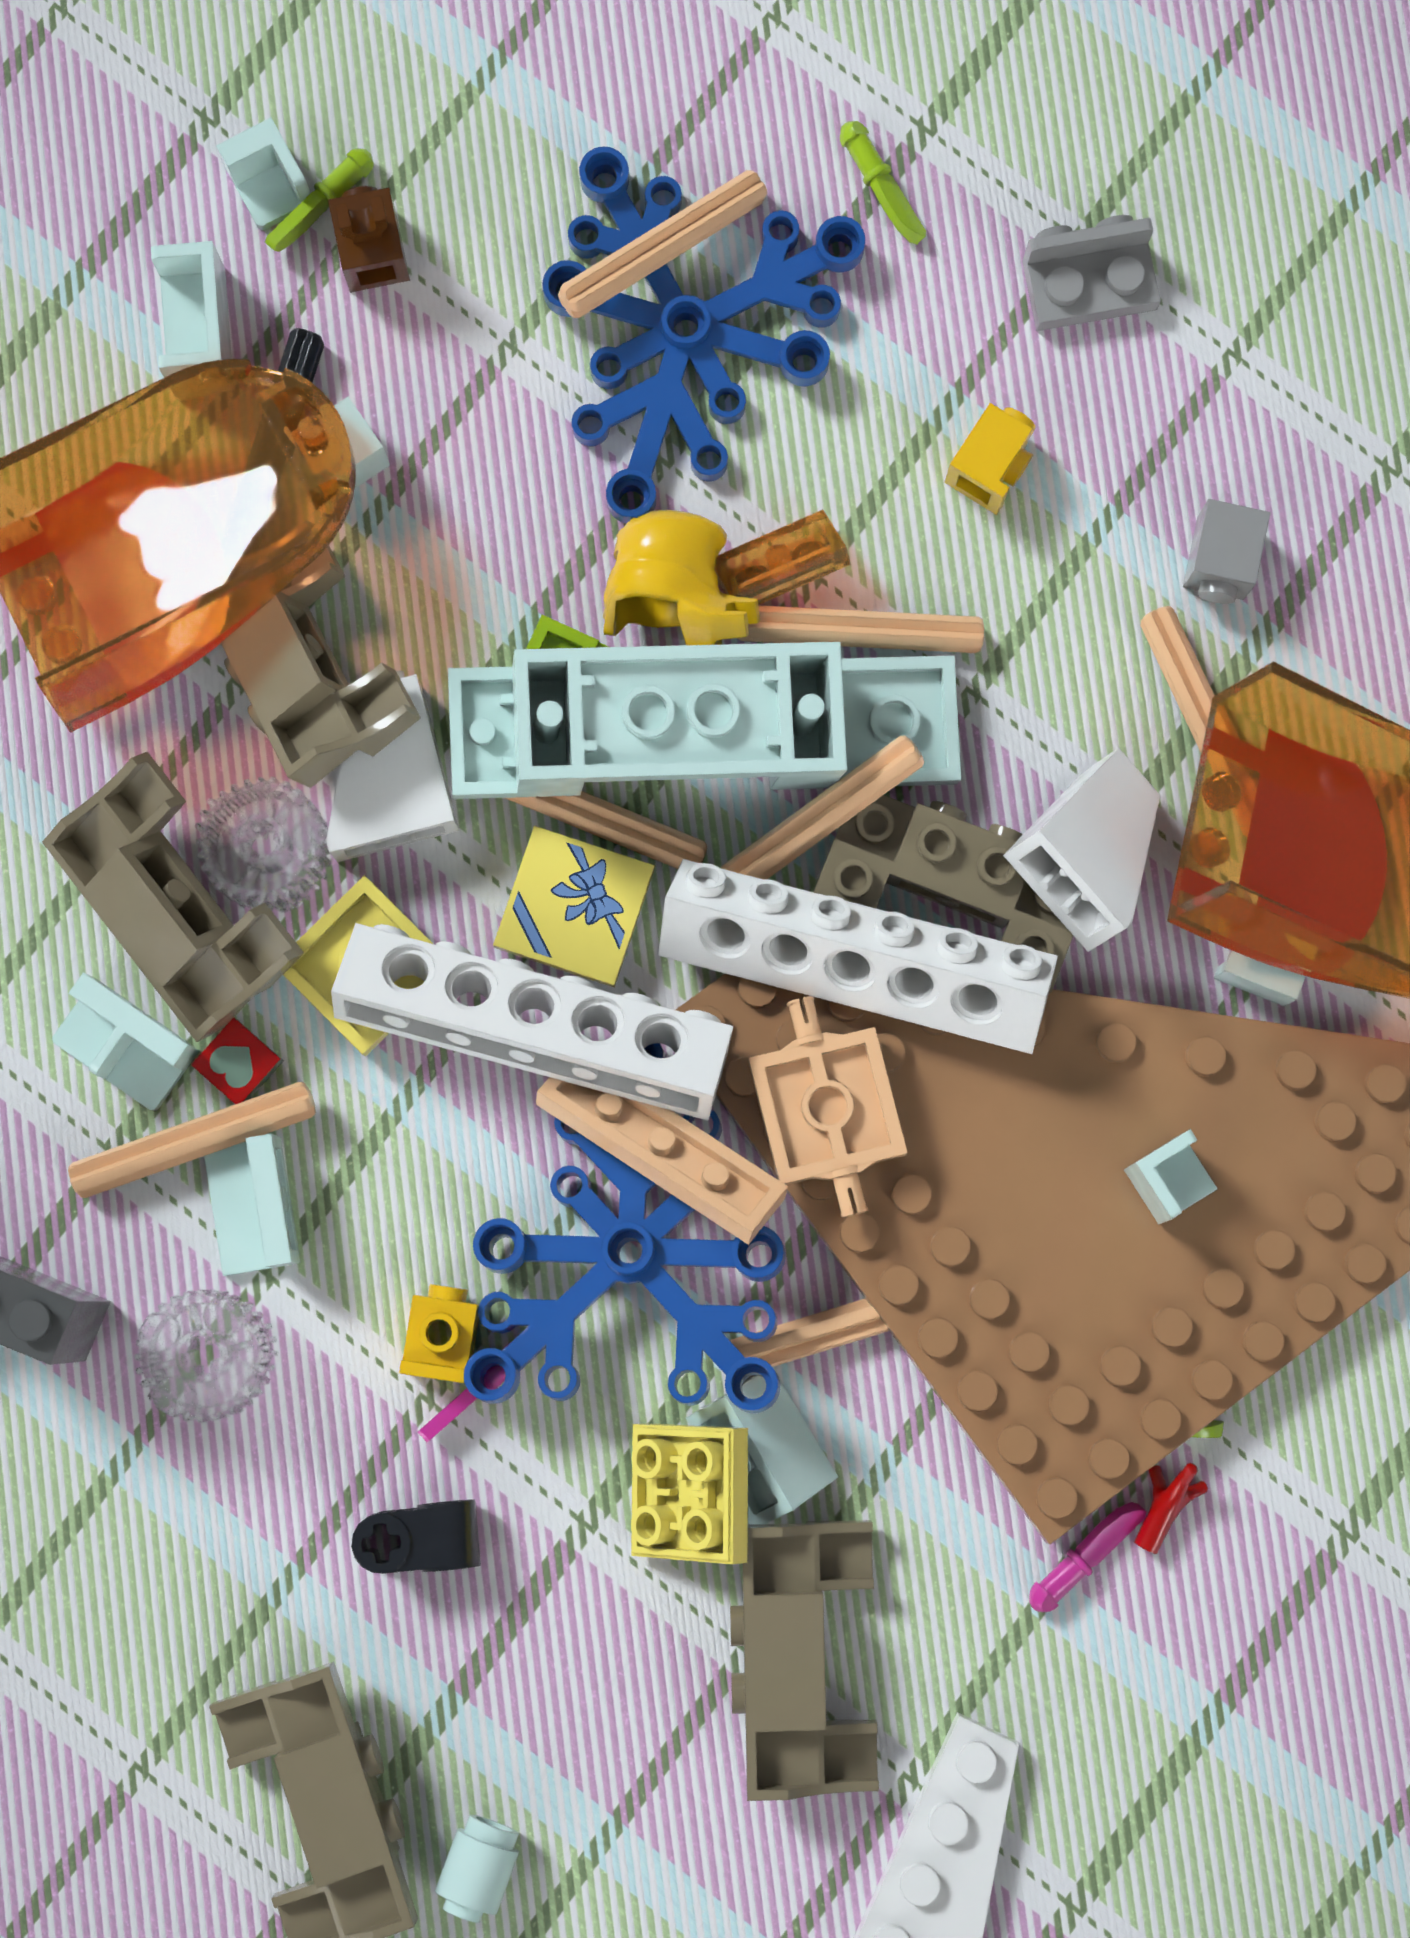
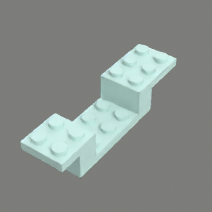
M841 642L514 649L512 667L448 668L452 799L580 796L584 782L769 777L770 790L829 788L893 740L903 735L912 740L923 756L924 764L897 786L956 785L961 781L955 656L841 658Z

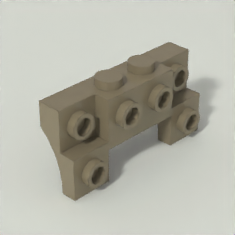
M307 522L282 542L260 553L227 562L228 598L225 616L218 635V639L227 655L224 665L231 677L243 687L251 703L248 707L249 716L255 725L267 735L288 778L312 788L357 750L373 757L421 719L395 669L380 663L368 674L350 685L341 671L309 609L310 605L345 577L321 530Z
M145 752L131 757L123 768L98 792L62 818L42 843L196 1042H199L222 1030L255 995L271 988L304 952L266 903L250 909L235 925L232 924L161 832L164 826L186 803V800L151 755Z
M885 795L839 827L814 893L836 896L845 901L876 908L887 883L1001 929L1005 927L1001 941L1015 945H1026L1035 950L1058 956L1049 994L1052 992L1073 935L1003 856L1023 835L1022 833L998 824H991L989 830L965 822L967 814L964 811L944 802L932 801L930 807L917 803V806L914 807Z
M871 1520L806 1521V1524L748 1525L747 1563H742L743 1605L730 1606L731 1646H744V1673H731L732 1714H745L747 1801L792 1800L821 1794L879 1791L877 1721L826 1720L824 1598L822 1592L830 1590L874 1589L872 1559L873 1522Z
M331 1662L278 1682L274 1680L213 1702L209 1708L211 1714L216 1716L229 1756L227 1759L229 1770L277 1754L274 1761L313 1880L277 1892L271 1898L274 1908H278L287 1938H385L413 1928L418 1920V1916L397 1855L400 1849L397 1840L405 1837L401 1814L393 1798L384 1801L376 1777L384 1773L383 1761L377 1742L372 1734L363 1737L359 1722L353 1721L335 1663Z

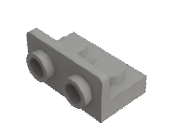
M1117 215L1100 221L1096 227L1072 231L1070 226L1065 225L1050 227L1040 231L1035 238L1030 239L1022 263L1036 331L1157 310L1161 301L1149 248V241L1153 234L1151 218L1133 220V217L1130 215Z

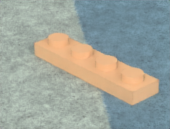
M551 1077L537 1091V1106L748 1245L785 1200L788 1189L787 1185L671 1110Z

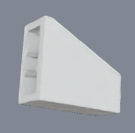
M396 671L421 719L372 757L357 750L340 764L326 838L329 853L337 862L459 831L424 691L417 674L405 677L404 671Z
M1117 748L1084 771L1003 855L1087 952L1119 934L1133 922L1160 800V794L1120 748Z

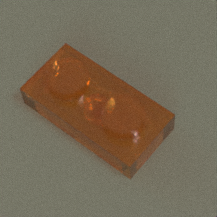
M822 509L717 555L715 572L724 594L758 599V604H762L849 566L851 563L846 545Z

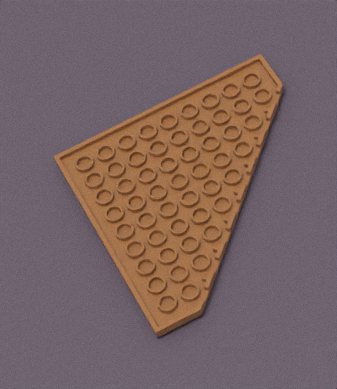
M725 973L678 1007L676 1011L684 1013L688 1010L705 1011L716 1016L721 1023L733 1026L729 1050L716 1097L776 1179H778L748 1059L779 1051L797 1039L787 1003L799 999L804 1022L807 1023L802 999L809 995ZM1053 989L1048 995L1033 1053L1029 1054L814 997V1004L822 1033L828 1032L844 1035L875 1027L908 1153L906 1156L874 1163L861 1173H858L866 1206L869 1211L856 1215L851 1191L848 1190L854 1214L841 1218V1210L833 1180L809 1179L788 1184L787 1193L864 1298L879 1314L890 1333L1046 1544H1052L1410 1271V1043ZM1191 1129L1197 1141L1190 1146L1216 1185L1217 1190L1186 1208L1172 1220L1158 1225L1124 1169Z

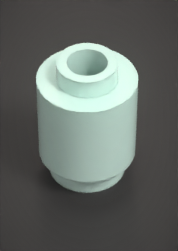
M469 1815L465 1829H457L435 1889L438 1895L446 1899L443 1906L444 1911L475 1923H480L483 1913L497 1914L519 1851L514 1848L519 1835L516 1830L481 1816Z

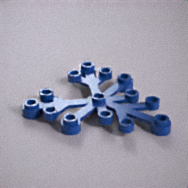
M603 146L590 150L582 158L579 167L582 190L591 200L597 203H604L618 230L603 226L593 216H579L571 222L568 228L570 249L575 255L585 259L594 258L600 253L611 255L679 212L682 205L680 185L676 180L668 176H658L652 179L645 189L646 209L641 219L627 193L629 168L625 157L618 150L611 147ZM602 173L611 174L616 179L615 183L608 188L598 187L593 181ZM666 190L671 192L675 198L668 205H659L653 201L652 197L656 192ZM782 210L772 212L763 222V246L752 278L704 301L696 296L683 295L670 269L665 264L645 277L659 304L619 293L590 311L650 329L617 347H602L593 354L590 361L591 376L599 387L615 389L625 382L629 370L664 353L658 374L598 405L585 404L579 407L572 416V429L576 440L585 446L592 447L600 445L606 440L611 427L646 410L628 468L613 475L607 484V506L615 519L627 524L632 518H638L650 511H654L656 506V488L651 478L671 417L691 451V469L697 478L707 482L715 481L721 478L727 470L728 454L726 448L720 442L713 440L682 383L689 359L709 394V412L711 416L722 424H732L741 419L745 412L746 396L738 384L731 382L714 349L781 369L783 376L790 383L797 386H812L824 378L829 367L830 350L825 339L813 331L802 330L791 334L785 341L722 322L766 301L803 312L805 319L812 326L825 328L832 325L838 319L840 313L841 299L838 292L828 285L811 287L800 284V282L825 269L842 273L854 269L860 263L864 254L866 239L864 230L857 221L846 216L829 218L819 227L814 246L785 260L786 254L793 250L798 243L799 223L790 212ZM776 225H785L791 230L792 234L785 240H777L771 236L769 231ZM585 229L593 230L598 235L596 241L588 245L579 243L575 237L580 231ZM835 242H843L849 246L851 252L845 257H835L829 252L828 247ZM571 260L559 261L550 266L544 274L542 282L544 299L547 306L554 313L564 317H571L560 303L557 293L562 284L586 270L583 265ZM824 298L832 303L833 309L827 314H818L812 310L810 305L814 300ZM689 320L695 323L698 329L693 335L685 337L679 335L674 328L679 322ZM800 355H808L815 361L816 365L812 370L803 372L794 367L793 360ZM605 360H614L621 367L619 372L613 376H604L597 368ZM728 394L734 396L739 404L732 411H722L717 407L716 400L720 396ZM587 417H596L602 422L601 429L593 434L584 433L579 428V425ZM704 452H714L720 457L721 462L713 469H705L699 465L697 459ZM627 492H637L644 500L638 508L626 509L621 505L620 499Z
M660 1043L650 1044L644 1048L649 1055L655 1058H666ZM712 1109L709 1118L713 1121V1128L709 1135L719 1140L722 1133V1124L718 1115ZM685 1114L683 1116L690 1123L697 1119ZM555 1117V1129L561 1138L569 1144L578 1145L620 1191L619 1217L617 1218L592 1191L591 1181L583 1170L576 1166H564L553 1174L550 1182L551 1192L560 1204L574 1208L599 1237L526 1235L515 1223L503 1218L489 1220L479 1227L473 1239L474 1254L483 1266L494 1273L506 1274L513 1272L524 1262L585 1263L596 1265L558 1300L513 1299L503 1292H492L486 1295L478 1307L479 1319L486 1328L494 1333L503 1334L510 1332L516 1326L528 1327L502 1351L495 1348H486L470 1357L464 1369V1382L469 1392L481 1401L490 1404L502 1403L508 1400L518 1389L520 1371L546 1348L545 1364L538 1374V1384L541 1391L556 1401H565L572 1398L580 1387V1375L573 1366L575 1320L616 1282L626 1284L641 1282L677 1321L675 1369L669 1375L668 1389L670 1394L679 1403L687 1406L697 1405L709 1393V1379L702 1370L704 1351L726 1375V1393L736 1407L748 1413H760L772 1407L780 1393V1380L776 1371L768 1362L761 1358H745L723 1334L742 1333L745 1338L753 1342H763L770 1339L778 1326V1319L772 1307L761 1300H751L742 1306L698 1305L662 1266L737 1268L749 1280L756 1282L767 1281L778 1275L785 1264V1247L779 1236L772 1229L763 1226L749 1245L737 1237L734 1240L665 1239L670 1232L696 1210L674 1195H670L646 1218L647 1193L657 1184L580 1133L569 1134L565 1132V1123ZM571 1176L581 1178L582 1188L577 1195L573 1197L561 1195L560 1187L566 1178ZM502 1238H511L514 1242L513 1253L506 1259H496L493 1254L495 1243ZM631 1241L640 1243L642 1255L636 1262L625 1263L621 1261L620 1251L623 1245ZM758 1245H765L772 1251L770 1262L763 1267L752 1266L748 1261L749 1252ZM497 1302H507L510 1307V1314L507 1320L500 1324L491 1323L489 1319L490 1308ZM754 1310H763L769 1315L768 1326L758 1333L747 1330L745 1320L748 1314ZM494 1366L503 1367L506 1374L503 1385L497 1389H488L484 1382L486 1372ZM559 1368L567 1369L570 1374V1383L567 1388L560 1392L552 1391L548 1385L550 1374ZM686 1373L697 1374L700 1378V1388L692 1396H682L677 1389L680 1377ZM752 1375H759L766 1381L764 1394L756 1399L745 1397L742 1390L744 1381Z

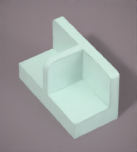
M83 972L68 993L76 998L78 1002L53 1035V1043L89 1067L90 1072L106 1079L147 1109L152 1111L158 1110L200 1050L105 984Z

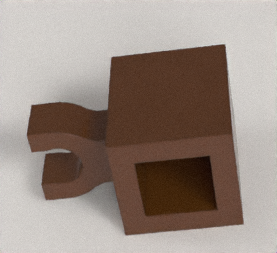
M359 186L345 191L342 197L329 199L328 203L341 267L350 293L410 281L390 188L377 189L372 186Z

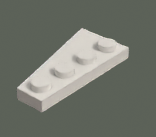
M957 1712L853 1938H983L1019 1749L1017 1741Z

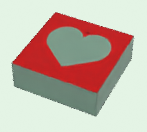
M233 1017L194 1060L191 1066L234 1104L249 1100L284 1060L238 1019Z

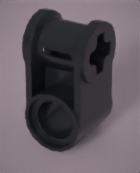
M475 1499L417 1505V1508L374 1513L360 1522L353 1533L351 1548L354 1558L362 1568L372 1573L380 1574L414 1570L436 1572L481 1566ZM379 1523L386 1524L388 1534L399 1535L401 1545L390 1551L388 1560L380 1559L379 1550L375 1548L368 1549L366 1544V1538L377 1533Z

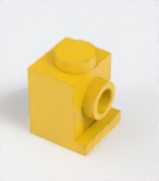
M989 403L951 461L944 483L997 515L1004 504L1010 488L1003 482L1014 487L1033 457L1032 453L1025 450L1029 438L1036 429L1033 421L1016 409L1006 407L1004 410H1001L992 403Z
M430 1284L428 1296L413 1295L399 1374L465 1383L464 1369L466 1363L474 1354L479 1323V1304L466 1302L467 1289ZM438 1319L446 1321L452 1330L450 1340L444 1345L433 1343L428 1335L429 1326Z

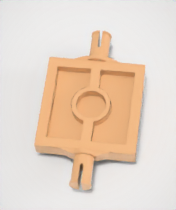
M808 996L802 999L807 1023L804 1022L799 999L787 1003L797 1039L779 1051L750 1057L748 1063L778 1180L785 1185L809 1179L833 1180L841 1210V1218L854 1214L848 1190L851 1191L856 1215L869 1211L858 1173H861L874 1163L906 1156L908 1152L875 1027L844 1035L828 1032L822 1033L814 1004V996Z

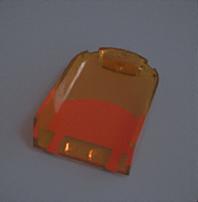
M224 359L204 362L160 379L0 458V593L41 674L35 677V680L70 733L161 686L207 655L267 605L321 555L334 540L348 515L353 500L356 484L355 457L350 438L338 411L328 397L312 382L287 368H284L282 373L272 369L252 366L249 359Z
M1274 661L1213 696L1167 922L1219 946L1270 966L1322 981L1410 999V730Z

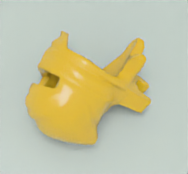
M658 510L650 511L638 518H632L627 522L626 526L619 530L616 535L617 542L614 549L616 563L609 574L604 591V635L616 636L628 624L655 628L680 626L686 645H721L723 639L747 637L749 635L748 624L759 623L758 599L724 594L718 588V577L715 572L716 557L727 542V533L721 525L701 515L689 512Z

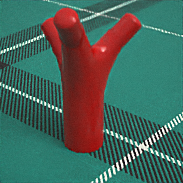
M1188 1463L1168 1487L1159 1465H1154L1148 1470L1153 1486V1499L1150 1510L1134 1540V1543L1141 1548L1157 1554L1181 1510L1194 1498L1207 1493L1208 1487L1204 1481L1190 1485L1198 1472L1197 1466L1193 1463Z

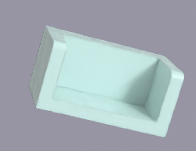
M213 241L152 246L151 260L160 275L166 355H160L158 360L159 370L172 392L234 387L226 273Z

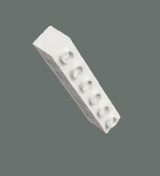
M686 859L682 860L665 896L658 956L1029 1054H1032L1058 958L1057 955L1038 951L1026 945H1015L972 934L964 929L941 926L910 918L902 913L887 912L845 901L840 897L825 896L783 885L774 880L760 879L721 869L713 864L698 863Z
M355 923L331 990L334 1018L707 1121L710 1117L733 1031V1026L721 1023L716 1016L705 1011L688 1010L685 1013L659 1006L655 1000L642 994L625 993L621 996L596 989L591 982L580 977L563 976L560 979L534 972L530 966L518 960L500 959L498 962L472 955L468 949L456 943L445 941L438 942L436 945L410 938L407 933L399 928L383 924L376 925L373 928ZM407 975L417 976L425 981L422 985L413 989L400 988L394 984L397 979ZM475 992L483 995L487 1000L477 1006H466L459 1003L456 999L464 993ZM537 1009L545 1012L550 1018L542 1023L532 1024L522 1020L519 1015L526 1010ZM599 1026L607 1029L612 1036L603 1041H593L586 1038L581 1032L588 1027ZM661 1043L672 1048L675 1054L668 1058H655L649 1055L644 1048L650 1044Z

